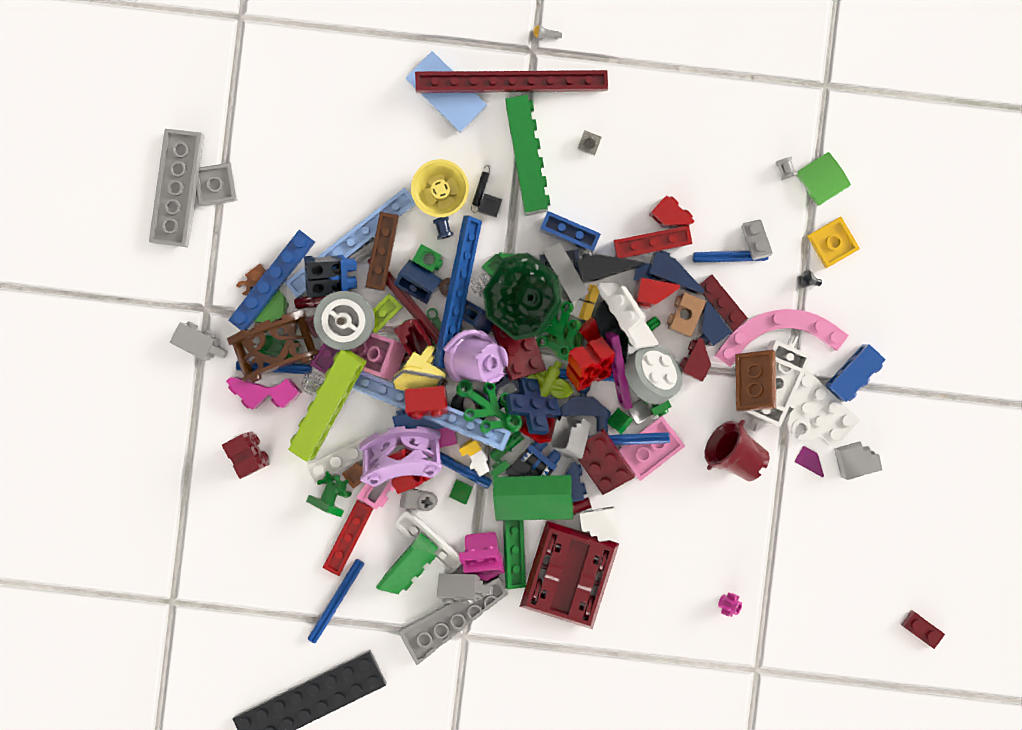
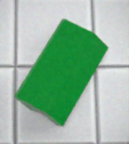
M571 475L493 477L495 520L573 519Z

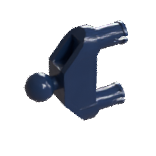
M591 386L578 391L580 393L579 396H572L560 406L561 416L558 417L559 421L562 416H595L596 432L604 428L608 434V418H610L611 412L596 398L587 396Z

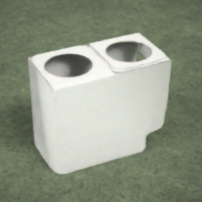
M614 506L578 512L580 530L590 533L591 536H597L599 542L621 538L617 512Z

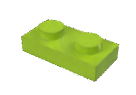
M390 293L373 309L375 316L373 332L375 334L403 308Z

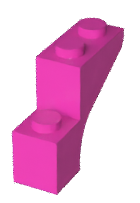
M230 377L226 380L229 385L228 389L234 395L238 394L242 399L241 403L251 410L257 409L270 396L272 397V403L276 407L286 408L303 393L290 378H286L274 387H267L255 382L251 383L249 380L243 382L240 377Z

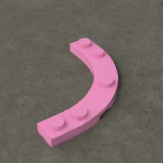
M797 309L774 310L759 314L737 327L714 356L731 367L735 362V354L741 353L749 343L760 335L777 329L791 328L807 332L823 341L835 351L839 350L849 335L817 314Z

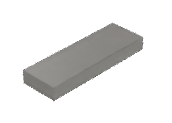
M560 242L543 252L553 271L559 276L560 283L571 303L589 293Z

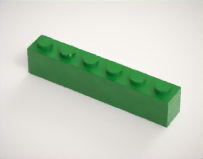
M528 94L505 98L525 215L547 212L551 202L549 194L546 195L544 187H547L546 175L542 176L541 169L544 168L543 157L538 155V150L541 149L539 138H535L534 131H537L536 119H532L531 112H534L533 101L529 100Z

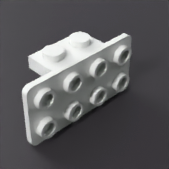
M619 282L599 283L597 288L600 296L607 302L610 312L617 318L619 326L627 334L630 344L635 348L655 347L658 341L644 321L645 316L626 286H622Z

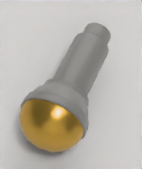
M537 25L533 29V34L537 39L544 37L562 38V32L546 29L542 25Z

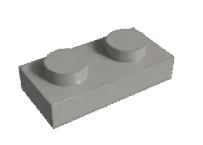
M762 220L743 223L741 227L752 260L772 256L773 252Z

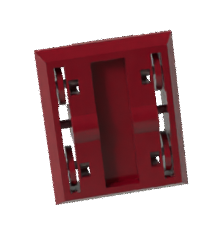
M546 520L519 607L593 630L620 543L611 540L599 542L598 537L591 536L590 533ZM552 547H554L547 564H543L545 554L550 555ZM543 568L545 569L543 574L544 580L540 588L541 579L538 578V576L540 573V569ZM597 571H600V575L597 581L595 580ZM593 585H596L594 594L591 595Z

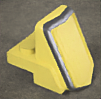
M428 345L421 356L415 352L412 354L404 368L398 371L392 378L395 389L405 391V389L441 385L446 374L431 365L434 359L432 353L435 347Z

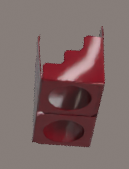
M409 319L393 329L410 357L414 352L418 355L424 352L428 345L434 346L418 319Z

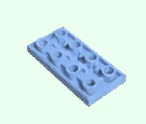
M431 51L408 74L406 80L416 89L415 71L453 70ZM420 93L460 133L487 107V104L476 93Z

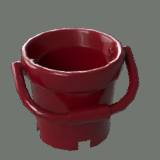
M741 420L739 423L728 421L717 427L709 437L704 450V458L708 464L707 470L712 468L724 469L747 482L754 481L762 475L759 471L762 467L765 469L768 467L770 454L768 450L747 434L744 427L745 420Z

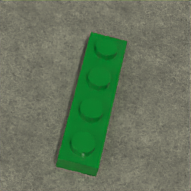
M503 521L505 588L508 590L525 588L524 521Z

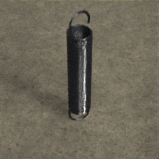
M485 171L481 173L472 205L478 207V210L490 173Z

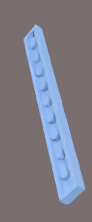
M361 372L353 390L406 411L405 391L395 389L393 383L366 372ZM449 406L448 414H443L442 417L423 416L426 420L501 451H504L511 435L510 431L503 428L492 429L486 434L482 433L479 426L483 420L475 418L472 422H467L463 418L464 412Z

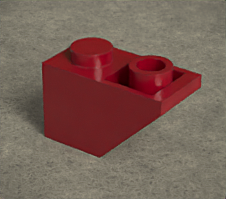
M697 337L689 343L687 349L690 351L686 357L684 356L681 359L679 367H681V373L699 382H703L711 367V362L704 340Z

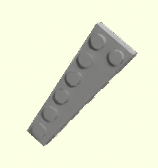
M500 576L483 584L493 587V595H482V599L473 601V604H462L460 600H454V603H448L399 630L398 633L416 666L508 595V591Z

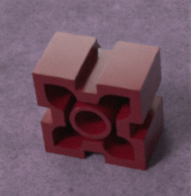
M252 431L243 433L221 445L228 459L230 458L239 480L270 465L268 454L265 450H260L258 446L261 443L260 439Z

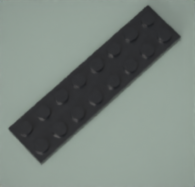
M368 650L235 715L232 720L237 730H297L385 687L387 682L371 650Z

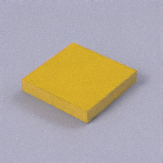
M842 216L807 235L825 269L860 250Z

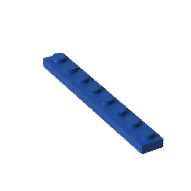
M464 215L433 363V366L445 369L444 347L455 335L460 333L482 225L481 220L469 215Z

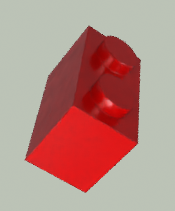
M445 387L405 389V409L407 415L412 419H422L423 416L431 415V417L438 418L442 417L443 414H448L447 391Z

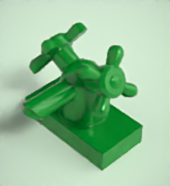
M326 471L323 479L317 481V485L326 484L321 497L308 495L306 502L328 514L342 517L344 510L335 506L334 503L337 495L344 498L351 497L352 492L346 490V484L349 483V480L340 481L339 475L332 476L329 471Z

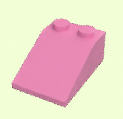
M374 333L362 345L350 349V351L367 361L363 371L390 381L399 371L406 353L400 342Z

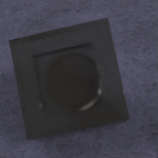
M584 130L577 150L595 156L602 136Z

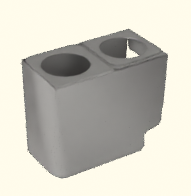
M562 416L560 421L556 420L551 447L566 458L582 459L591 424L584 418L581 421L571 416Z
M861 441L834 448L840 475L846 480L883 470L880 455L870 450L869 446L863 447Z

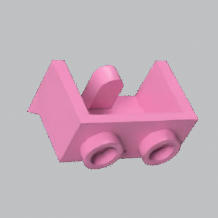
M391 478L377 501L369 497L375 486L367 483L356 498L364 501L376 510L379 506L383 508L389 499L386 495L390 490L392 492L395 490L391 483L393 478Z

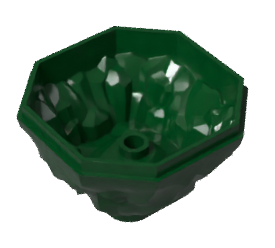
M529 253L503 258L482 291L486 317L514 340L541 336L551 325L563 304L559 276Z

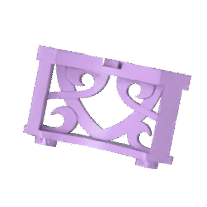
M405 426L389 428L388 432L382 434L377 432L367 437L359 444V450L363 451V475L360 477V481L377 487L391 478L405 475L433 478L443 469L440 463L439 450L441 432L422 426H417V429H405ZM398 445H403L406 449L413 451L402 460H394L387 457ZM427 456H430L432 461H428Z

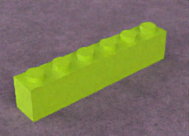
M341 350L334 356V364L325 373L324 377L326 379L324 383L316 390L317 396L315 400L307 407L308 413L299 422L298 432L290 439L291 445L288 450L306 462L315 459L367 363L365 359L350 350Z

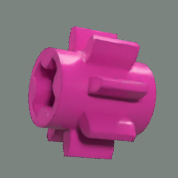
M730 592L727 595L723 594L718 602V607L722 609L721 614L727 617H733V614L737 616L742 609V602L738 601L740 596Z

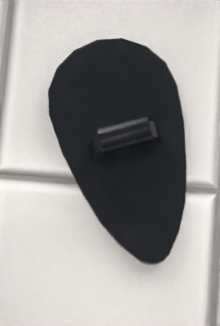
M604 299L599 303L596 310L598 330L605 341V333L612 331L619 335L625 364L628 354V343L625 339L627 334L620 328L617 318L610 312L609 306Z

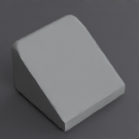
M642 399L633 403V408L627 410L636 425L652 415Z

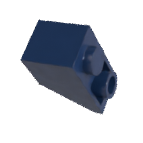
M574 460L570 462L563 475H571L573 502L584 500V495L587 492L585 483H581L579 477L583 475L581 465H577Z

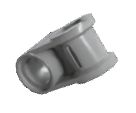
M413 488L401 493L399 507L430 511L437 505L438 498L433 492ZM428 497L429 500L432 501V503L429 506H427V502L424 501Z

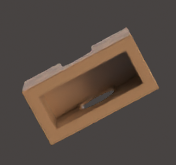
M685 292L681 296L678 295L674 302L676 310L674 314L670 313L666 322L669 324L667 329L686 337H692L706 301ZM682 309L687 310L689 313V317L686 320L680 317Z

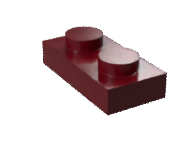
M911 610L901 626L933 649L937 647L946 635L913 610Z

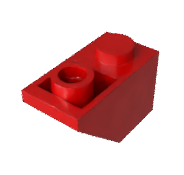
M668 195L648 214L661 227L690 226L695 222L693 215L687 209L683 210L678 206L679 202L673 196L669 197Z

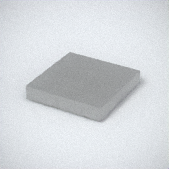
M231 162L199 168L196 189L199 207L238 201Z

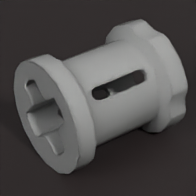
M792 156L775 162L779 166L782 175L781 180L798 174L794 170L791 161L793 159Z

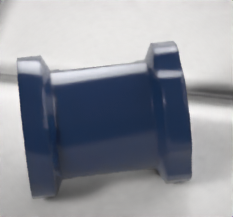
M448 216L433 220L438 233L437 240L454 236L449 226Z

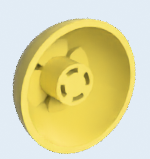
M435 159L423 164L414 174L411 183V194L415 204L424 213L433 217H447L455 214L463 207L469 193V183L464 171L457 164L444 159Z

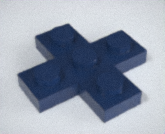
M521 378L518 380L520 394L509 393L505 396L508 414L525 416L529 434L546 435L549 432L547 418H558L561 416L558 399L541 396L538 379Z

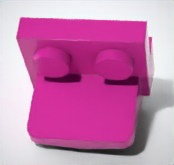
M495 532L468 534L465 536V550L459 553V561L463 565L464 574L477 575L481 578L480 580L489 582L500 574L505 573L503 556L499 552L498 537Z

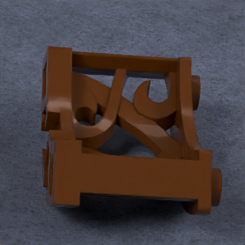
M304 310L282 315L280 319H275L272 322L267 320L258 323L250 330H242L227 338L229 346L233 345L244 375L242 377L243 382L248 380L251 383L257 382L262 379L261 376L300 361L304 364L314 360L313 357L319 354V351L315 348L305 321L307 316ZM296 323H298V326H299V329H300V332H301L302 335H296V332H297V324H296ZM283 328V334H288V336H279L277 333L278 329ZM266 332H270L276 339L286 340L282 351L276 358L259 352L265 344ZM255 337L260 339L258 345L253 341ZM296 339H303L307 352L297 353L296 349L303 346L299 343H294ZM289 353H290L292 356H294V357L285 359ZM254 356L250 364L249 358ZM264 362L272 365L264 367ZM254 363H257L258 368L253 371L251 365L253 366Z

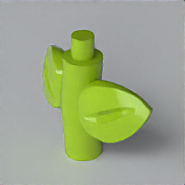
M557 360L553 366L549 365L546 371L526 377L538 379L541 396L548 397L551 394L554 398L564 399L574 392L567 380L558 378L561 373L559 369L562 363Z

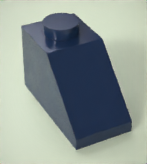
M466 300L462 320L478 330L489 334L491 327L495 324L486 317L484 309Z
M706 302L700 316L698 332L701 334L699 337L704 340L705 345L711 347L727 337L732 331L710 302Z

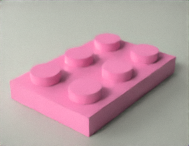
M663 416L658 417L639 433L668 432L670 434L669 443L622 445L618 449L639 481H642L685 447V444Z

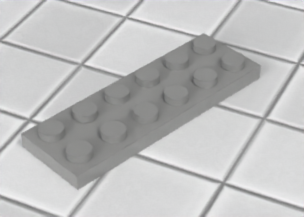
M164 129L149 235L150 243L184 248L189 246L204 134L201 132Z

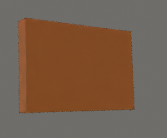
M765 350L735 354L736 411L777 409L775 351Z

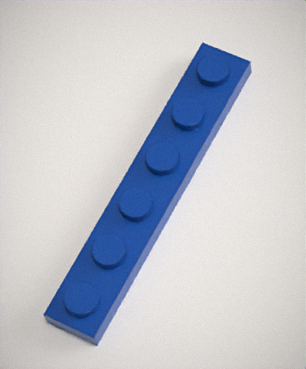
M299 229L228 321L240 331L248 330L316 242Z

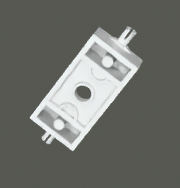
M791 334L787 345L777 340L770 341L766 350L775 351L776 378L782 381L781 388L776 389L777 409L742 411L754 418L750 425V430L757 432L760 422H767L781 427L812 357L794 348L799 337Z

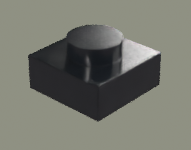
M484 193L478 212L497 218L502 199Z

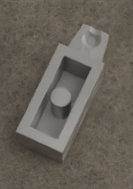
M187 321V323L179 322L169 343L202 360H210L215 355L220 358H226L228 351L219 347L221 343L215 338L214 333L208 330L203 332L197 329V324Z
M439 573L437 597L443 600V603L452 604L454 600H460L462 604H473V601L482 599V595H493V587L483 585V581H480L481 578L477 575Z

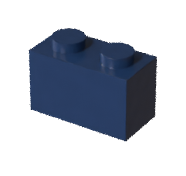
M409 259L398 273L394 285L427 305L437 292L442 279Z

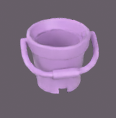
M482 330L462 331L455 335L444 347L445 370L448 376L455 382L466 379L470 382L494 383L504 376L505 373L502 371L504 366H508V355L502 346H498L495 337Z

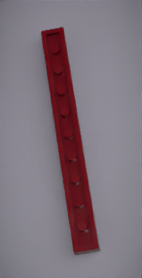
M608 70L415 71L416 93L608 91Z

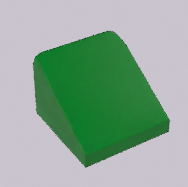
M456 479L449 497L466 505L474 486Z

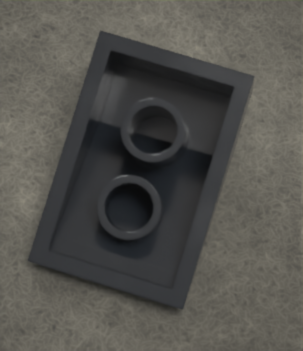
M596 252L582 254V258L577 260L583 283L594 282L646 265L644 261L601 255Z

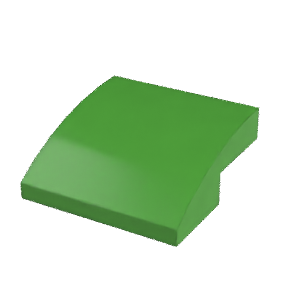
M830 152L825 153L798 170L796 175L807 188L808 195L818 206L851 186L843 169Z

